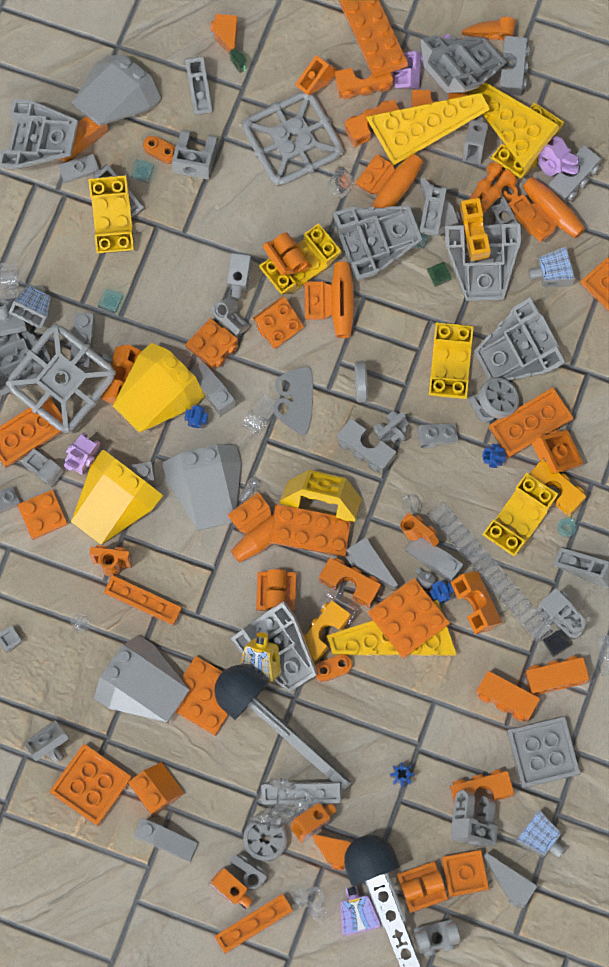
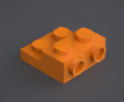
M210 318L185 344V347L210 369L214 370L216 367L219 368L223 365L229 353L233 354L237 350L238 339Z
M555 430L548 435L542 433L536 436L535 441L532 443L539 460H546L552 474L577 468L584 464L568 430L561 432Z

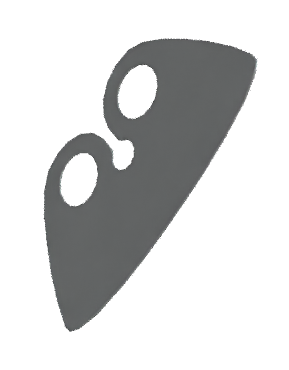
M302 367L286 372L279 376L275 382L277 392L282 396L288 397L292 395L294 401L290 402L284 398L276 400L273 406L274 414L285 425L301 435L307 433L312 413L313 378L310 367ZM282 380L290 383L291 388L289 391L284 392L280 389L279 383ZM280 403L288 405L289 411L287 414H280L277 407Z

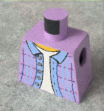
M357 886L345 889L348 900L340 902L343 937L380 928L379 920L369 897H359Z

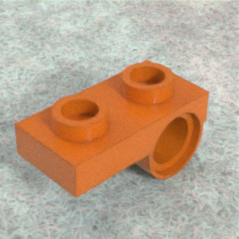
M408 512L400 522V528L407 539L416 541L422 537L435 547L439 543L436 537L437 532L430 525L426 527L424 525L425 522L418 515L414 517Z

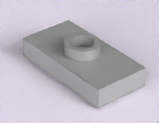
M94 154L58 165L64 184L93 175L99 170Z

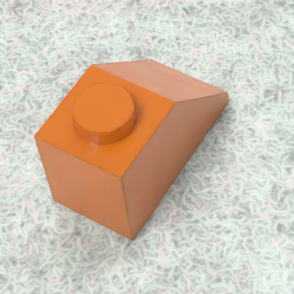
M215 14V21H211V32H214L215 40L228 54L235 57L238 28L237 15Z
M315 55L295 86L309 96L328 85L334 76V71H338V69L325 59Z
M314 834L313 841L328 865H332V869L343 871V868H345V853L352 842Z

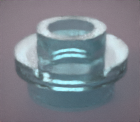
M561 519L558 522L557 531L563 537H571L576 532V524L572 519ZM565 525L569 526V527H570V530H569V531H565V530L563 529V526H565Z

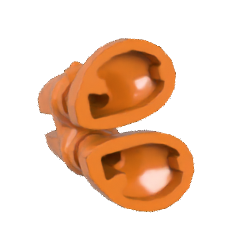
M491 162L486 166L488 175L477 183L476 189L469 198V200L480 198L483 213L501 197V189L504 186L511 188V186L517 184V179L508 169H505L502 173V166L495 162ZM500 176V178H499V180L496 182V184H494L493 186H491V184H492V182L494 181V179H496V178H498V177Z

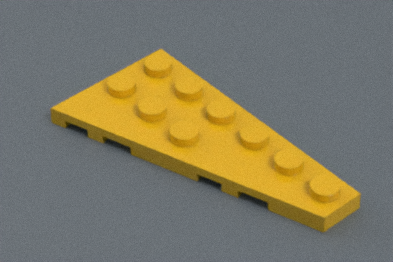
M486 82L477 89L467 91V95L482 94L490 110L482 115L526 172L559 130L558 124Z
M477 93L366 116L390 161L395 165L411 154L418 152L487 112L490 108L482 94Z
M438 600L433 601L434 604L441 611ZM373 621L327 635L333 655H399ZM448 628L443 629L408 656H456Z

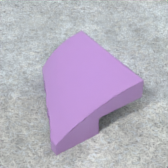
M403 52L408 62V67L391 72L395 88L419 89L421 52Z

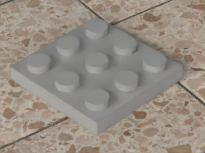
M565 717L507 730L522 789L580 775Z

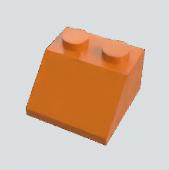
M162 762L142 771L128 782L152 817L185 794Z

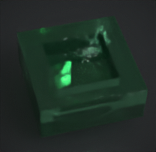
M236 49L230 51V61L239 73L244 72L247 62L245 56L242 53H238Z
M445 262L427 268V273L434 287L452 280Z

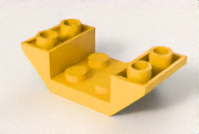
M534 102L530 107L532 110L558 124L560 128L554 135L557 136L564 122ZM501 144L491 156V159L522 179L531 173L538 164L539 155L526 172L506 145Z
M126 175L88 179L93 207L96 253L134 250Z
M319 223L305 232L304 240L298 243V246L312 265L309 271L281 276L270 258L259 265V268L281 295L298 291L305 285V282H310L327 270L340 255L341 250Z
M436 323L429 396L467 399L474 326Z
M307 470L287 481L280 504L299 508L303 496L308 499L325 501L329 504H338L336 518L355 522L362 498L347 478Z
M526 473L516 486L511 498L482 535L515 557L544 519L558 493Z

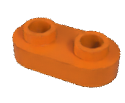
M149 136L143 142L146 154L165 164L172 163L175 146L156 136ZM151 142L155 143L154 146H150L149 144Z
M338 655L319 662L315 666L318 673L315 675V678L320 682H327L348 674L352 668L351 659L346 655ZM340 661H344L346 665L344 667H340L338 663ZM322 668H326L327 673L322 674L320 670Z

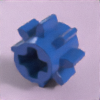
M191 406V410L186 409L184 418L185 421H188V426L201 428L202 424H207L208 413H205V408Z
M499 444L486 446L482 454L484 464H489L491 468H497V465L502 466V463L506 460L505 449L500 448Z
M441 580L431 585L433 590L429 594L433 601L438 600L439 604H442L452 599L451 594L454 593V589L451 583L446 584L444 580Z
M401 762L400 767L393 766L395 773L390 774V777L395 778L393 785L399 783L401 788H403L406 782L411 785L409 777H414V773L409 772L411 765L406 768L403 766V762ZM398 772H400V773L406 772V775H405L406 778L404 779V778L402 777V778L399 779V778H398V775H399Z

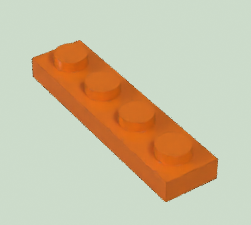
M113 575L104 590L105 595L174 626L182 610V607Z
M281 894L214 937L224 954L286 917L293 910L285 896Z

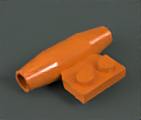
M376 154L357 179L355 185L369 194H377L371 207H395L413 184L423 161L417 155L411 154L394 169L391 162Z
M534 177L525 182L522 188L533 201V204L526 205L516 213L515 218L540 243L554 232L556 226L574 239L584 232L585 227L573 210L550 188Z
M348 262L335 263L331 285L323 281L305 282V320H324L332 315L335 336L337 338L351 337L353 325L354 284L350 263Z
M256 493L227 515L238 531L246 534L231 549L232 555L239 563L262 552L271 545L270 537L274 515L271 516L269 505L259 493Z

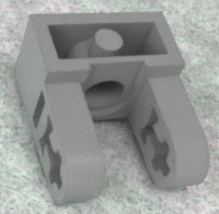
M182 129L172 159L173 173L209 180L218 145V136L209 134L205 149L201 150V152L189 150L191 131Z
M556 588L539 603L536 613L549 626L554 623L567 638L571 640L578 639L585 627V619L568 601L569 597L567 594Z
M465 790L459 791L455 797L451 840L477 847L496 846L497 826L494 825L495 801L485 796L480 797L476 802L475 818L473 819L474 794Z
M453 919L413 930L419 955L424 954V957L435 955L436 950L444 949V952L456 949L455 945H458L460 941L458 929ZM433 934L441 935L442 942L440 944H434L431 941Z

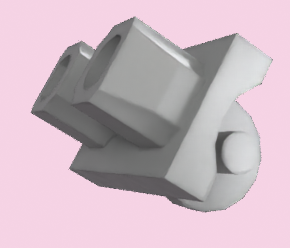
M392 411L387 416L389 423L386 426L378 423L373 428L379 441L387 445L391 441L394 443L397 439L403 442L406 439L403 434L407 431L406 427L409 426V423L403 412L398 414Z

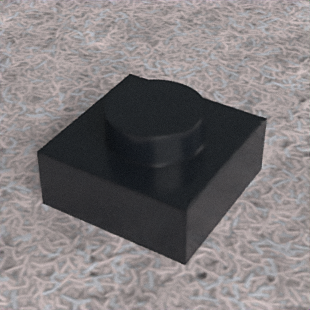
M560 630L542 640L552 657L570 647Z

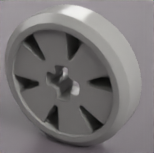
M364 360L355 362V388L358 403L367 402L368 400L367 367Z
M490 378L479 389V401L482 408L495 418H506L512 415L519 406V395L516 388L504 378Z
M260 817L253 820L247 826L243 842L246 851L252 858L262 862H269L277 859L284 852L287 845V834L283 825L276 819ZM263 834H265L266 837L270 836V837H271V839H269V842H270V843H268V844H265L264 842L261 843V842H260V839H262L261 836H262Z

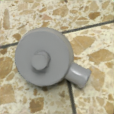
M421 568L416 569L415 572L418 574L417 582L422 588H431V585L435 583L434 576L430 572H423Z

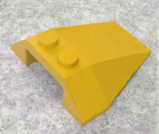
M150 343L137 356L113 407L141 433L186 412V409L191 410V406H196L205 396L197 378L170 350Z
M102 450L90 466L71 522L102 545L145 514L151 512L163 495L105 450Z

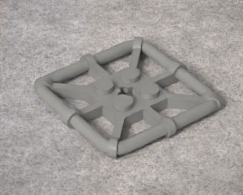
M299 92L278 103H272V106L249 116L242 122L244 133L255 151V157L259 158L268 177L277 186L286 184L307 173L311 174L315 169L336 160L344 153L342 143L330 124V118L325 115L313 94L308 96L304 92ZM304 99L298 116L286 121L281 109ZM309 101L321 120L310 127L307 126L303 119ZM274 112L281 124L273 128L253 123ZM325 128L335 147L316 142L312 133ZM252 130L270 135L274 144L264 149L261 148ZM290 135L297 136L295 142L288 140ZM313 149L331 153L313 163H310L305 153ZM276 150L279 151L282 157L277 175L265 156ZM299 156L304 167L283 176L287 162Z
M53 324V326L45 331L32 349L27 350V355L10 374L6 387L28 405L34 414H39L57 430L67 434L80 423L92 407L94 408L97 405L98 399L113 382L116 370L94 352L89 344H84L66 328ZM59 333L80 349V352L72 361H69L61 354ZM54 334L56 354L46 364L36 354ZM86 354L106 371L84 373L75 365ZM32 359L44 367L35 379L16 380ZM58 374H65L66 382L57 383L58 378L56 376ZM106 377L90 398L78 389L87 378ZM38 384L47 392L36 403L17 386ZM76 393L86 403L68 424L66 403ZM51 395L61 403L63 424L42 408Z

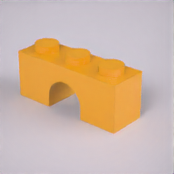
M480 198L461 201L460 211L470 261L487 259L490 256V246L487 233L485 234Z
M541 460L529 473V475L547 487L555 486L560 490L561 496L557 499L555 506L569 518L586 499L582 488L571 484L570 479L563 473L552 474L547 462Z
M332 600L330 603L326 602L320 610L322 612L318 619L314 618L309 625V628H311L309 632L303 634L310 655L317 663L329 648L321 639L322 630L327 626H334L342 631L352 617L350 613Z

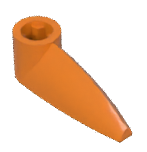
M502 17L500 20L477 23L463 29L462 35L505 41V36L514 37L516 21L511 17Z

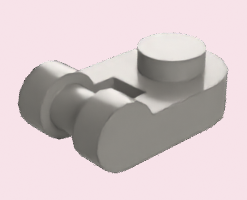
M479 393L467 396L470 406L480 421L490 423L495 419L478 404Z

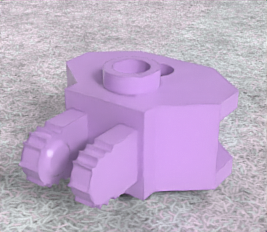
M554 136L539 154V166L550 177L556 173L561 174L563 171L574 175L578 173L579 167L577 164L579 158L571 154V149L567 148L562 138Z
M85 432L82 433L76 442L68 447L66 451L68 455L65 459L64 467L70 471L75 470L81 475L86 473L95 460V456L100 448V442L97 440L92 442L87 438Z

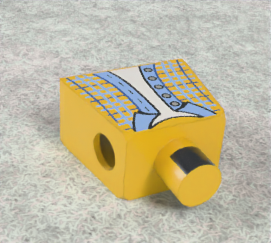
M259 632L256 634L255 639H252L245 645L240 665H246L255 669L267 681L273 682L281 674L279 647L277 644L268 642L267 633Z

